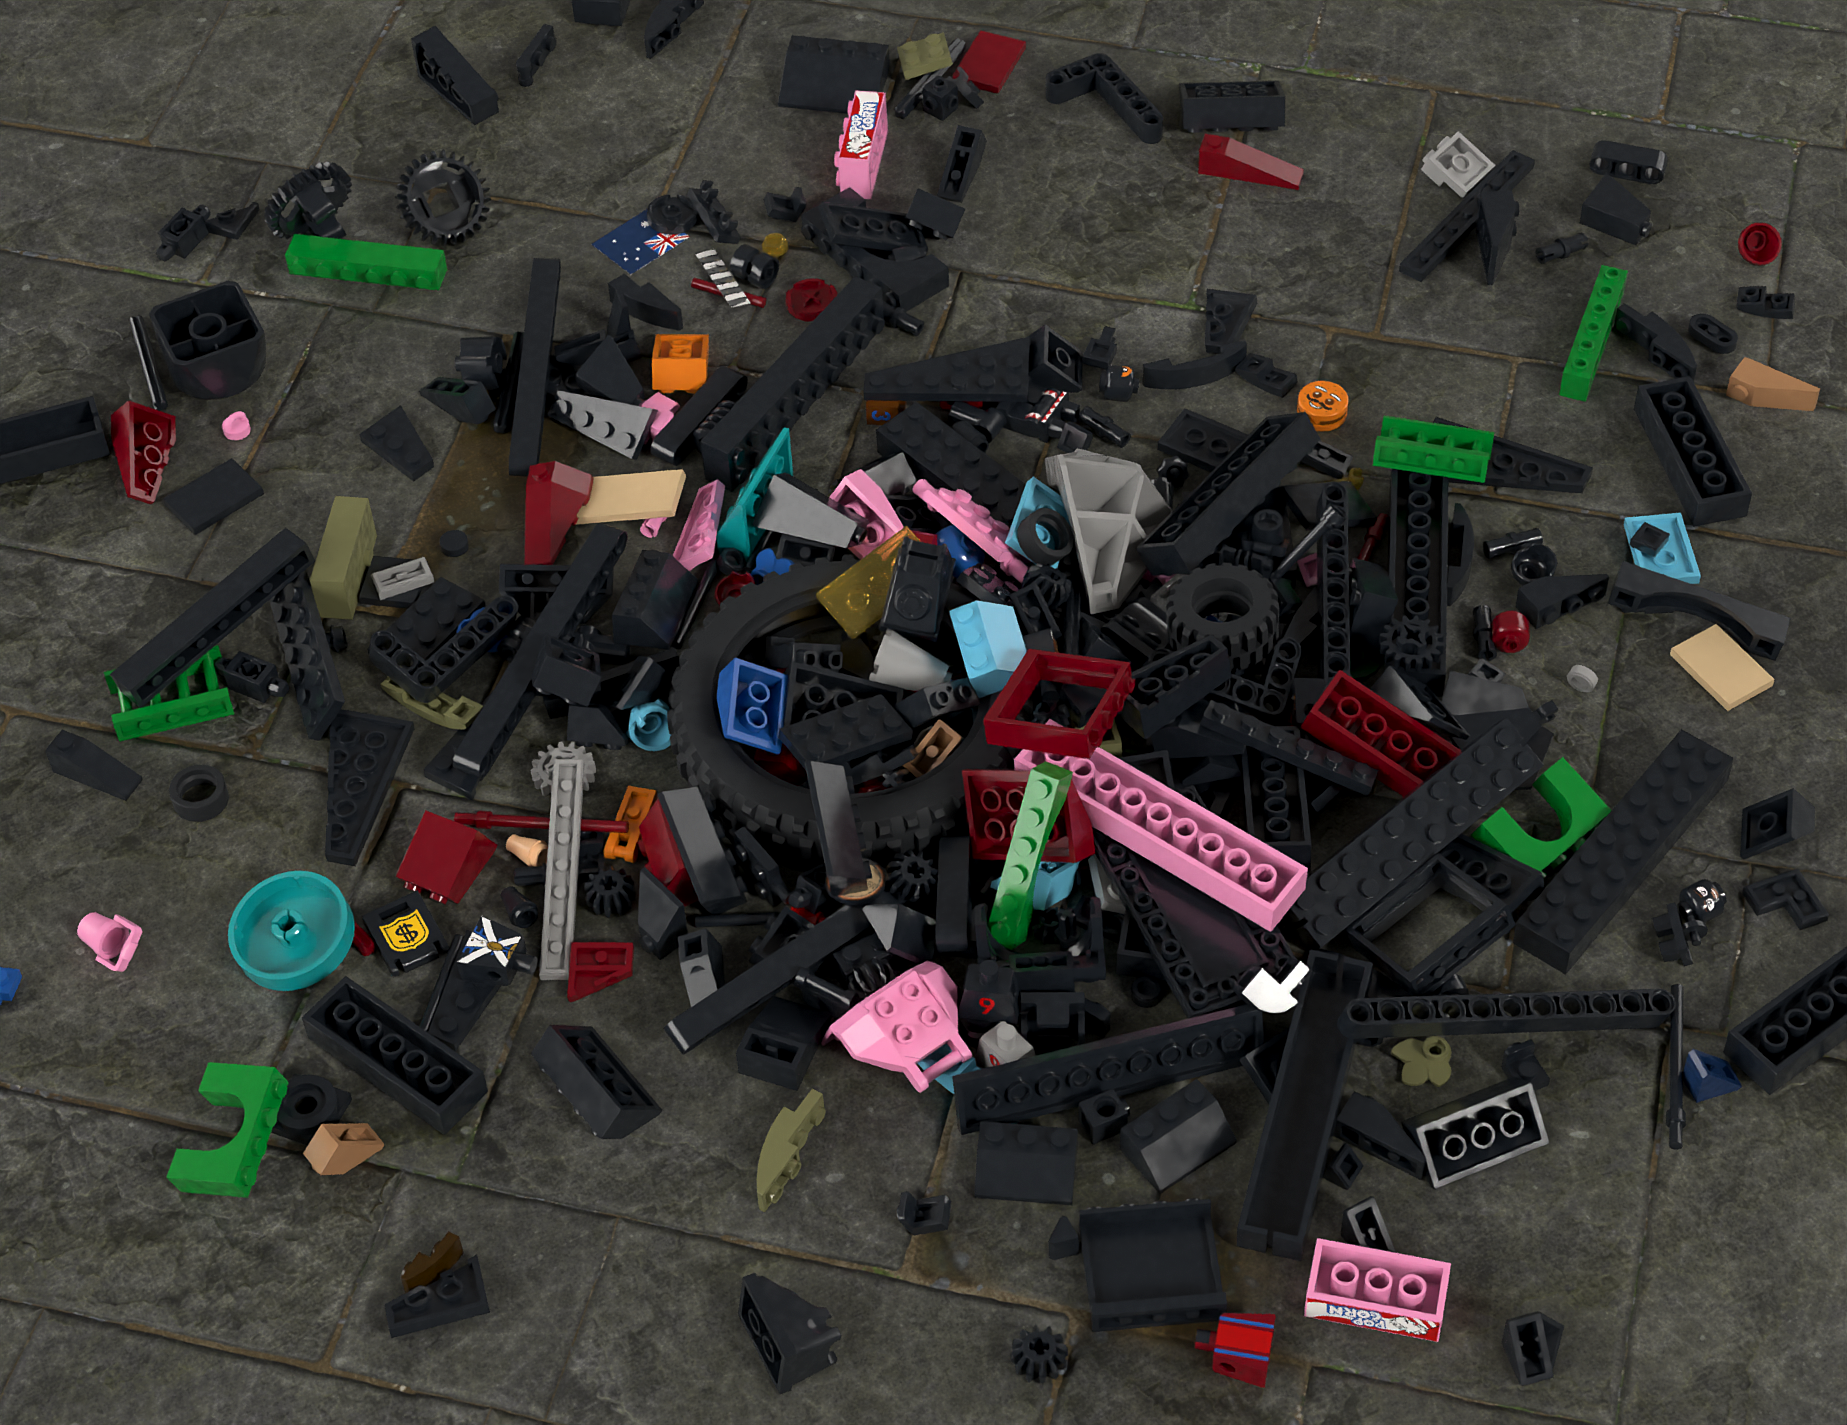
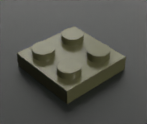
M944 32L931 34L915 42L909 41L897 47L906 80L953 65Z

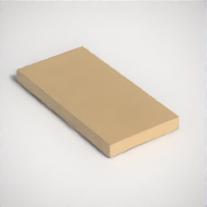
M683 469L593 477L590 500L586 506H581L577 513L579 519L575 525L674 517L686 474Z

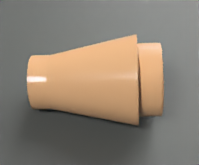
M516 834L508 838L506 849L516 855L527 866H543L545 862L547 865L548 846L545 841L521 837Z

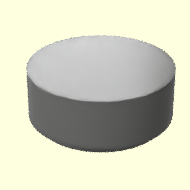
M1574 665L1567 675V681L1574 689L1580 692H1591L1598 682V677L1589 668L1582 665Z

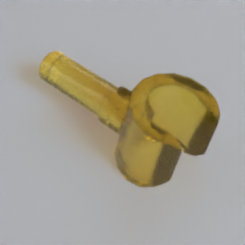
M1355 467L1349 471L1348 477L1324 481V483L1330 481H1351L1358 490L1364 481V477H1361L1363 471L1361 468Z

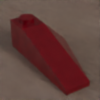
M1205 134L1199 150L1198 174L1299 190L1304 174V169L1228 137Z
M557 461L530 465L526 483L525 565H553L566 542L565 535L571 525L575 526L579 519L577 513L581 506H586L590 500L594 480L591 474Z

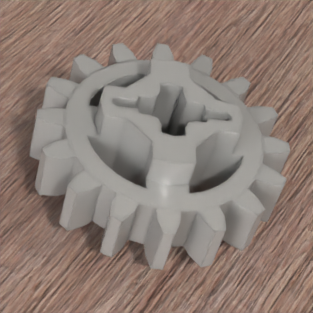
M559 742L558 748L555 749L553 746L548 745V752L539 751V760L534 759L532 761V780L534 781L535 788L541 789L543 796L552 793L554 759H584L583 790H589L588 782H595L594 773H596V766L592 753H586L584 746L575 749L574 742H571L568 747H564L563 742Z

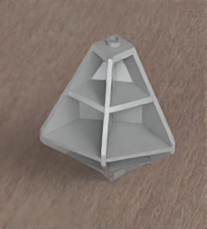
M1078 448L1072 453L1045 458L1047 483L1049 487L1060 492L1070 522L1090 614L1119 609L1148 570L1136 547L1172 510L1142 470L1141 465Z

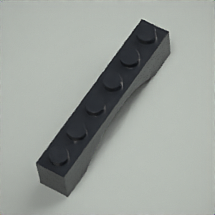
M1625 561L1622 562L1607 603L1634 613L1664 609L1696 615L1724 629L1746 651L1774 661L1784 645L1791 619L1776 612Z

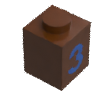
M867 400V425L885 424L907 409V401Z

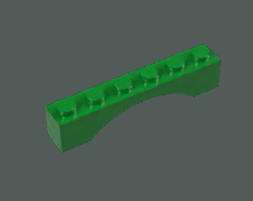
M1047 761L1032 768L1030 771L988 922V928L993 937L1010 950L1026 941L1034 914V888L1040 861L1050 832L1066 800L1073 775L1072 771Z

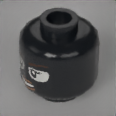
M1701 879L1681 890L1679 894L1680 902L1677 904V907L1684 919L1687 916L1693 915L1696 920L1706 923L1723 913L1724 904H1726L1727 900L1723 889L1717 882Z

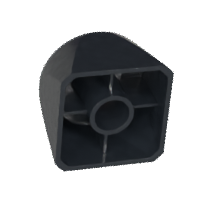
M225 281L156 305L150 311L149 316L170 375L177 388L191 397L207 400L228 398L251 387L263 373L266 363L264 330L239 283Z

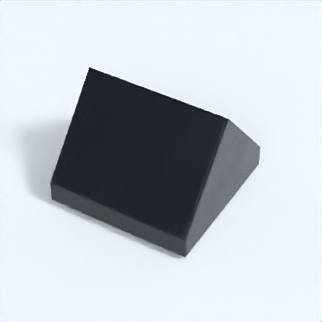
M1343 1143L1328 1166L1323 1178L1348 1190L1364 1165L1348 1143Z
M1063 1215L1060 1217L1049 1239V1259L1052 1260L1079 1254V1236L1069 1219Z

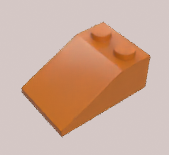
M656 334L652 355V390H659L661 393H672L675 390H685L687 393L692 394L696 393L708 380L709 334Z

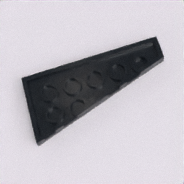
M1435 417L1433 423L1470 428L1439 417ZM1494 435L1485 483L1449 478V482L1582 494L1592 475L1593 467Z
M340 709L332 721L329 734L328 820L325 844L327 862L356 867L414 732L413 721Z

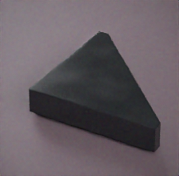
M252 202L247 208L238 211L234 208L216 214L215 218L205 222L208 232L238 240L260 210L259 204Z

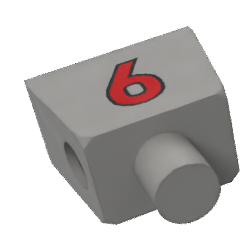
M1001 1021L979 1039L975 1061L981 1067L988 1068L1033 1057L1035 1052L1032 1045L1016 1032L1014 1026Z

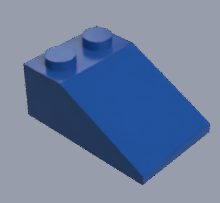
M734 658L719 673L717 703L724 737L779 755L781 753L782 741L778 737L779 729L783 728L788 675Z

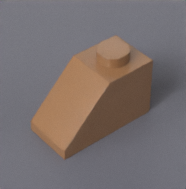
M939 719L916 747L919 753L918 756L902 766L918 778L946 760L959 747L963 737L943 720Z
M368 1123L321 1124L303 1154L311 1163L314 1171L320 1175L345 1174L380 1151L385 1144Z

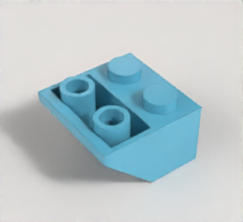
M1080 861L1076 863L1040 862L1034 888V910L1044 911L1071 894ZM1001 877L992 881L991 888L998 890Z

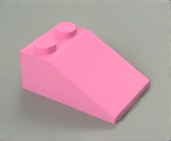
M860 469L845 476L831 494V499L869 520L866 527L868 532L864 541L858 546L848 549L860 560H868L870 555L881 556L883 562H886L908 533L882 489Z

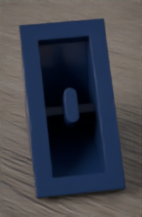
M1696 1049L1688 1052L1683 1071V1080L1696 1103L1737 1091L1742 1087L1728 1061Z

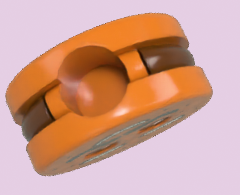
M1315 381L1309 383L1299 392L1297 413L1306 412L1316 431L1325 432L1337 429L1347 418L1348 395L1341 386L1333 382Z

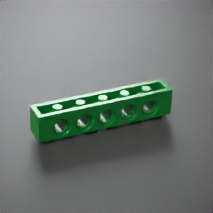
M1605 265L1601 266L1563 371L1559 396L1586 402L1616 318L1617 308L1620 306L1624 295L1627 270Z

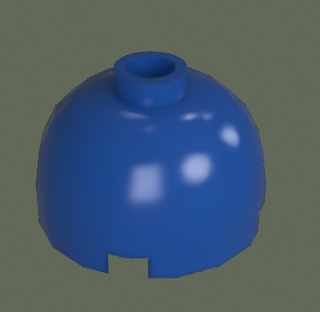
M954 524L936 533L937 545L946 544L951 557L956 558L954 577L958 578L962 571L978 563L981 565L984 563L986 551Z

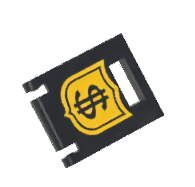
M418 890L362 915L363 924L371 938L375 941V945L393 978L399 976L398 967L395 965L398 961H400L404 972L407 973L439 958L435 947L437 943L443 954L448 953L449 946ZM406 909H408V911H409V912H407V913H405V914H403V915H401V916H399V917H396V918H394V919H392V920H390V921H388V922H386V923H383V922H382V920L387 919V918H389V917H391V916H393V915H395V914H397V913H400V912H402V911H404V910H406Z

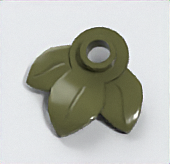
M1431 1036L1425 1041L1410 1038L1400 1042L1391 1050V1054L1405 1063L1401 1079L1406 1085L1418 1086L1430 1080L1435 1086L1441 1087L1450 1079L1452 1070L1448 1062L1451 1058V1047L1442 1037ZM1431 1052H1437L1439 1055L1431 1054Z

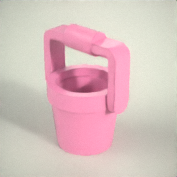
M93 912L87 914L81 920L77 934L97 954L96 961L113 971L123 972L126 970L138 946L142 929L120 915H115L112 920ZM120 953L117 964L109 960Z

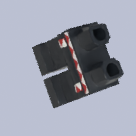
M1029 376L1027 402H1000L997 406V409L1006 417L1005 429L1033 438L1039 437V440L1047 443L1051 437L1060 439L1064 425L1067 423L1063 420L1076 423L1080 414V405L1069 401V392L1063 390L1060 392L1055 388H1044L1031 383V377Z

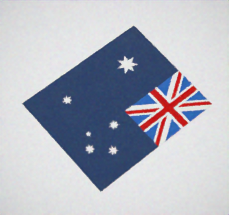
M646 209L591 245L631 275L690 236L684 232L670 235L653 230L648 224V211Z

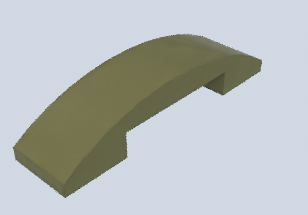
M389 677L380 684L386 693L404 707L428 721L447 728H468L476 720L484 707L464 696L456 700L444 693H441L431 702L423 703L413 698Z

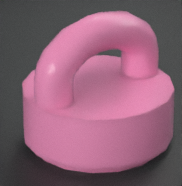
M242 411L231 414L222 424L224 435L230 440H241L247 437L251 431L249 420Z

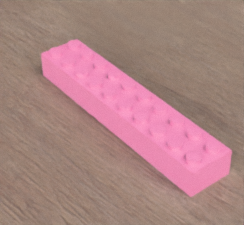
M1051 719L1046 722V725L1063 727ZM1100 747L1096 748L1090 759L1025 749L1014 759V770H1031L1047 761L1072 771V781L1090 818L1092 827L1270 932L1305 890L1307 867Z

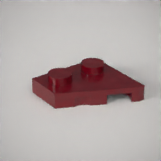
M571 942L568 1001L574 1002L633 975L634 960L633 942Z

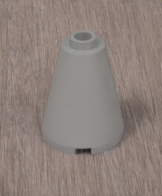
M887 629L874 662V671L870 674L869 680L904 688V690L919 691L925 687L950 682L953 673L948 672L949 666L895 631Z

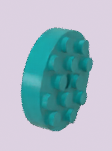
M309 871L284 872L269 877L257 884L238 903L229 923V947L241 969L256 984L277 991L302 989L327 977L346 957L354 937V916L351 907L339 888L328 878Z

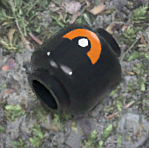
M1109 365L1106 371H1101L1099 392H1103L1105 399L1127 402L1131 399L1132 393H1138L1139 378L1134 377V370L1131 367Z

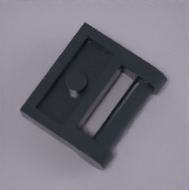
M802 967L797 973L795 983L801 986L806 1004L810 1007L830 1012L836 1020L860 1002L857 992L851 989L846 991L815 976L813 971L806 967Z

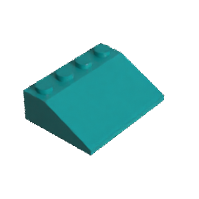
M784 427L758 467L751 471L747 485L740 489L738 500L734 506L728 509L723 525L718 526L716 536L718 554H721L724 548L734 547L743 553L747 561L764 533L765 529L755 527L752 523L773 476L780 473H788L793 476L789 428Z

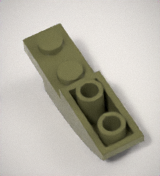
M811 1089L795 1112L783 1107L766 1136L757 1170L759 1210L766 1212L771 1203L775 1204L780 1199L785 1184L789 1179H794L801 1168L799 1150L805 1145L808 1133L813 1126H818L825 1116L826 1109L824 1108L823 1094L814 1089Z

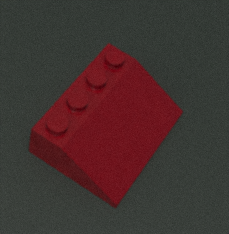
M962 770L973 859L1006 860L1031 770ZM1072 779L1066 800L1050 832L1040 862L1076 863L1095 854L1092 823Z

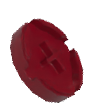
M808 278L798 281L791 290L786 292V307L789 313L796 319L814 321L838 293L832 284L829 286L825 284L824 280Z

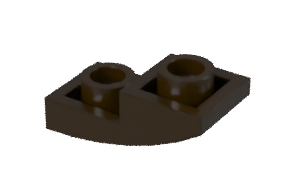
M448 1231L442 1241L436 1242L433 1246L430 1257L418 1252L413 1261H409L405 1265L401 1274L405 1293L419 1285L426 1287L441 1278V1273L451 1269L464 1253L458 1235Z

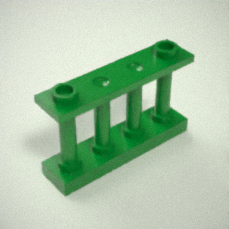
M1384 415L1381 436L1376 438L1372 466L1485 483L1495 432Z
M219 645L214 646L175 679L179 699L162 703L161 695L158 693L150 700V706L134 710L132 701L119 690L110 676L114 670L104 672L110 694L118 693L121 713L111 715L119 742L234 715L228 688L219 689L215 662L222 658ZM204 673L208 692L191 696L187 676Z

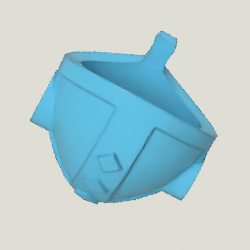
M660 698L655 702L634 706L630 713L629 727L626 731L628 737L637 746L648 751H659L671 745V734H669L667 722L669 706Z

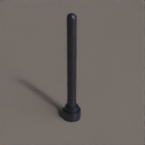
M1329 503L1321 511V521L1272 570L1268 580L1270 578L1280 579L1329 528L1339 527L1346 520L1345 515L1336 506Z

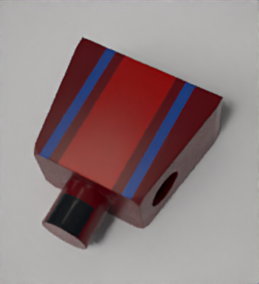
M1223 1313L1220 1315L1217 1332L1197 1329L1195 1349L1214 1352L1212 1370L1216 1373L1265 1388L1276 1315Z

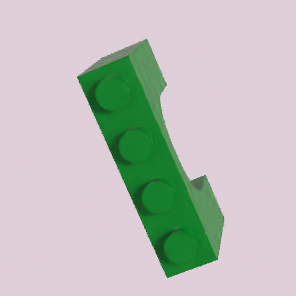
M1564 757L1547 769L1532 784L1559 817L1561 832L1558 840L1541 841L1531 837L1503 807L1485 820L1471 834L1476 841L1542 872L1543 878L1547 875L1544 870L1548 866H1551L1554 870L1567 859V856L1564 854L1567 850L1577 851L1587 840L1584 836L1589 832L1593 833L1612 811Z
M208 1062L198 1091L214 1106L244 1108L245 1117L243 1125L234 1139L216 1150L177 1149L166 1178L181 1192L248 1198L250 1190L256 1181L257 1170L262 1156L266 1153L271 1130L276 1124L277 1113L282 1099L287 1093L288 1081L275 1067Z

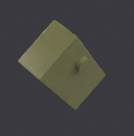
M335 496L310 578L321 618L353 620L366 572L374 556L373 548L377 538L368 498Z

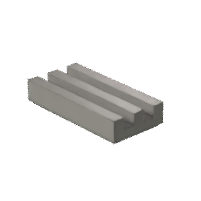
M425 557L371 574L372 582L375 585L380 600L434 583L433 575Z

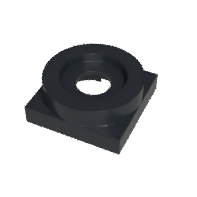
M294 1073L293 1077L288 1080L287 1093L282 1099L277 1113V1121L271 1133L308 1146L321 1124L339 1123L352 1101L351 1094L333 1087L327 1079L321 1076L311 1074L297 1075ZM311 1097L316 1100L317 1106L309 1114H300L295 1110L296 1103L302 1098Z

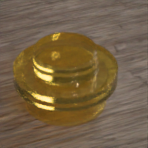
M771 233L765 237L762 243V250L764 253L778 257L787 252L788 242L783 235Z

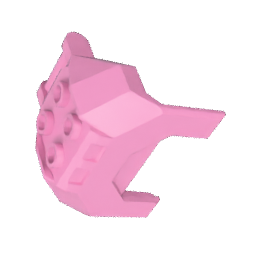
M930 961L907 970L859 1002L829 1027L821 1042L824 1046L833 1039L841 1041L853 1059L891 1071L903 1072L919 1093L929 1087L928 1083L959 1062L965 1063L972 1058L971 1051L958 1034L957 986L942 966ZM947 1043L952 1052L921 1072L916 1063Z

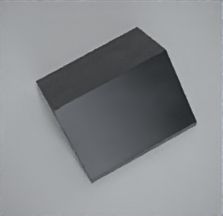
M901 904L866 905L863 908L865 915L888 952L917 964L933 961L936 944L935 919Z

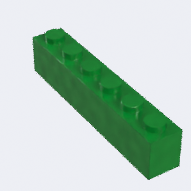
M294 234L285 254L289 274L420 289L439 290L447 271L444 250Z

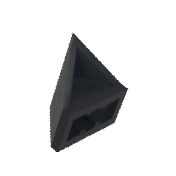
M1539 1311L1507 1319L1502 1346L1521 1386L1554 1378L1553 1368L1564 1325Z

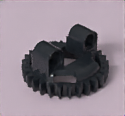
M445 150L440 152L439 157H437L435 151L430 152V159L425 154H422L420 156L421 163L414 159L412 161L414 168L409 165L405 167L408 175H400L399 178L405 183L396 185V188L402 191V193L395 196L396 199L402 200V203L396 206L402 212L400 219L406 220V228L412 229L415 227L413 235L419 232L423 233L422 241L431 237V245H434L440 239L441 245L445 246L447 239H449L451 245L454 246L457 243V237L463 243L466 241L465 233L472 238L475 234L473 229L479 231L482 228L477 221L485 222L487 220L482 213L490 211V208L484 206V204L490 202L491 198L484 197L483 194L487 193L490 188H482L481 186L486 181V178L478 179L477 175L481 172V169L473 172L471 168L474 162L471 161L465 165V156H462L458 161L455 160V152H452L448 158H446ZM443 163H447V167L453 168L457 171H459L462 168L465 171L462 174L458 175L451 171L443 169L441 165ZM447 183L444 187L455 210L435 218L423 193ZM479 202V204H476L474 207V211L471 216L473 219L470 222H468V215L470 213L472 204Z
M319 162L316 167L310 165L309 169L305 170L302 168L299 174H294V177L286 180L283 186H278V192L272 193L273 199L268 200V206L265 207L264 217L267 226L279 238L285 237L289 239L294 234L301 233V235H305L308 233L318 237L342 239L346 236V233L335 218V214L338 213V208L343 207V203L349 198L347 194L352 191L350 189L352 186L351 178L336 163L325 162L323 164ZM332 178L331 186H322L320 181ZM291 199L295 206L289 216L284 218L281 212L284 211Z

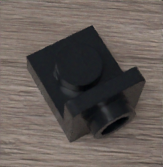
M1530 1039L1523 1043H1513L1504 1051L1501 1065L1508 1079L1515 1076L1532 1083L1534 1091L1549 1086L1550 1078L1534 1056V1042Z

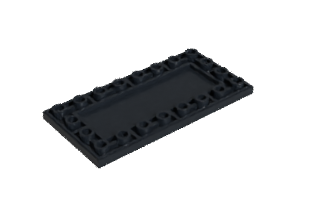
M1194 785L1175 791L1207 809ZM1092 827L1095 855L1187 1019L1234 1008L1246 1003L1231 988L1251 965L1263 968L1273 977L1289 957L1296 959L1277 925L1271 932Z

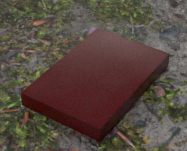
M980 30L958 66L968 73L967 83L971 80L979 89L999 94L1025 51L1026 41ZM957 69L952 75L953 79L959 77L960 72Z

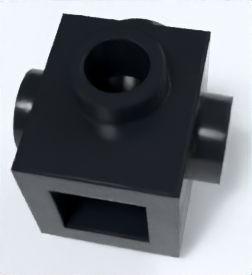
M937 75L922 88L924 112L943 121L958 109V85Z

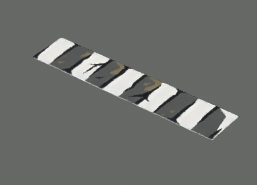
M715 250L695 253L730 307L750 304V301Z

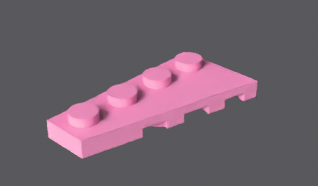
M718 479L699 488L673 553V556L688 571L713 558L725 485Z

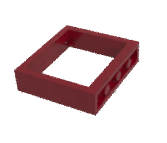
M1028 649L983 719L987 744L1090 759L1096 748L1101 746L1106 731L1111 729L1118 711L1123 709L1124 701L1128 694L1134 690L1135 679H1132L1130 662ZM1040 680L1107 689L1083 730L1015 720Z

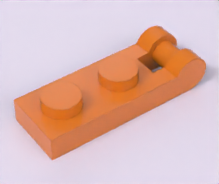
M633 786L627 787L615 821H628L629 831L628 833L610 832L604 848L605 858L615 859L620 857L624 858L626 862H636L639 849L638 840L642 839L639 826L658 799L657 790ZM620 841L628 842L626 846L619 845Z

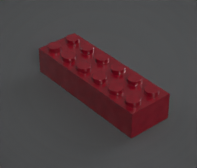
M1341 670L1337 672L1300 727L1341 755L1357 762L1365 763L1371 768L1378 770L1376 779L1403 797L1461 751Z

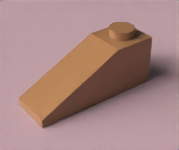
M1744 357L1730 376L1726 396L1749 406L1814 411L1820 388Z

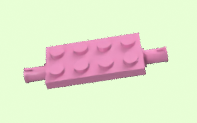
M920 479L915 483L912 492L927 503L929 510L942 514L991 557L1000 562V568L1006 575H1012L1022 584L1025 573L1030 569L1024 563H1031V561L1005 544L1009 533V527L1006 524L994 520L990 516L988 509L981 505H976L971 500L972 496L961 489H957V491H950L946 488L935 489L925 479Z

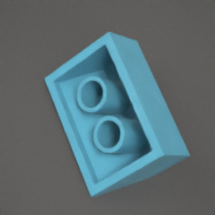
M974 601L950 610L968 678L977 696L982 698L1001 691L1027 652L1013 606Z

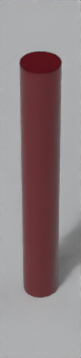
M693 278L691 282L692 288L723 296L715 283ZM744 292L750 301V305L761 308L765 307L766 298Z

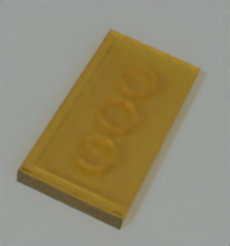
M907 526L816 593V598L852 639L882 617L898 549L902 545L903 538L909 536L910 539L921 542Z

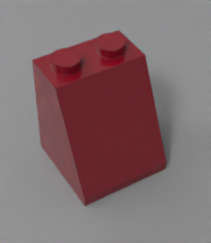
M425 810L395 877L403 881V888L411 892L418 890L420 894L421 890L431 893L429 898L446 905L449 900L458 904L498 845L478 830Z

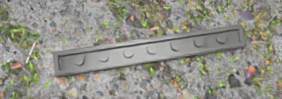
M554 759L540 980L569 979L571 942H574L584 759Z

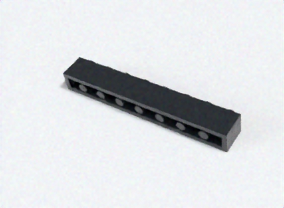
M285 527L114 670L110 676L119 690L138 707L142 708L316 561L306 542Z

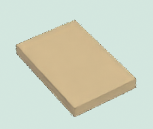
M1717 624L1671 648L1670 655L1727 711L1767 690L1774 684L1775 679Z

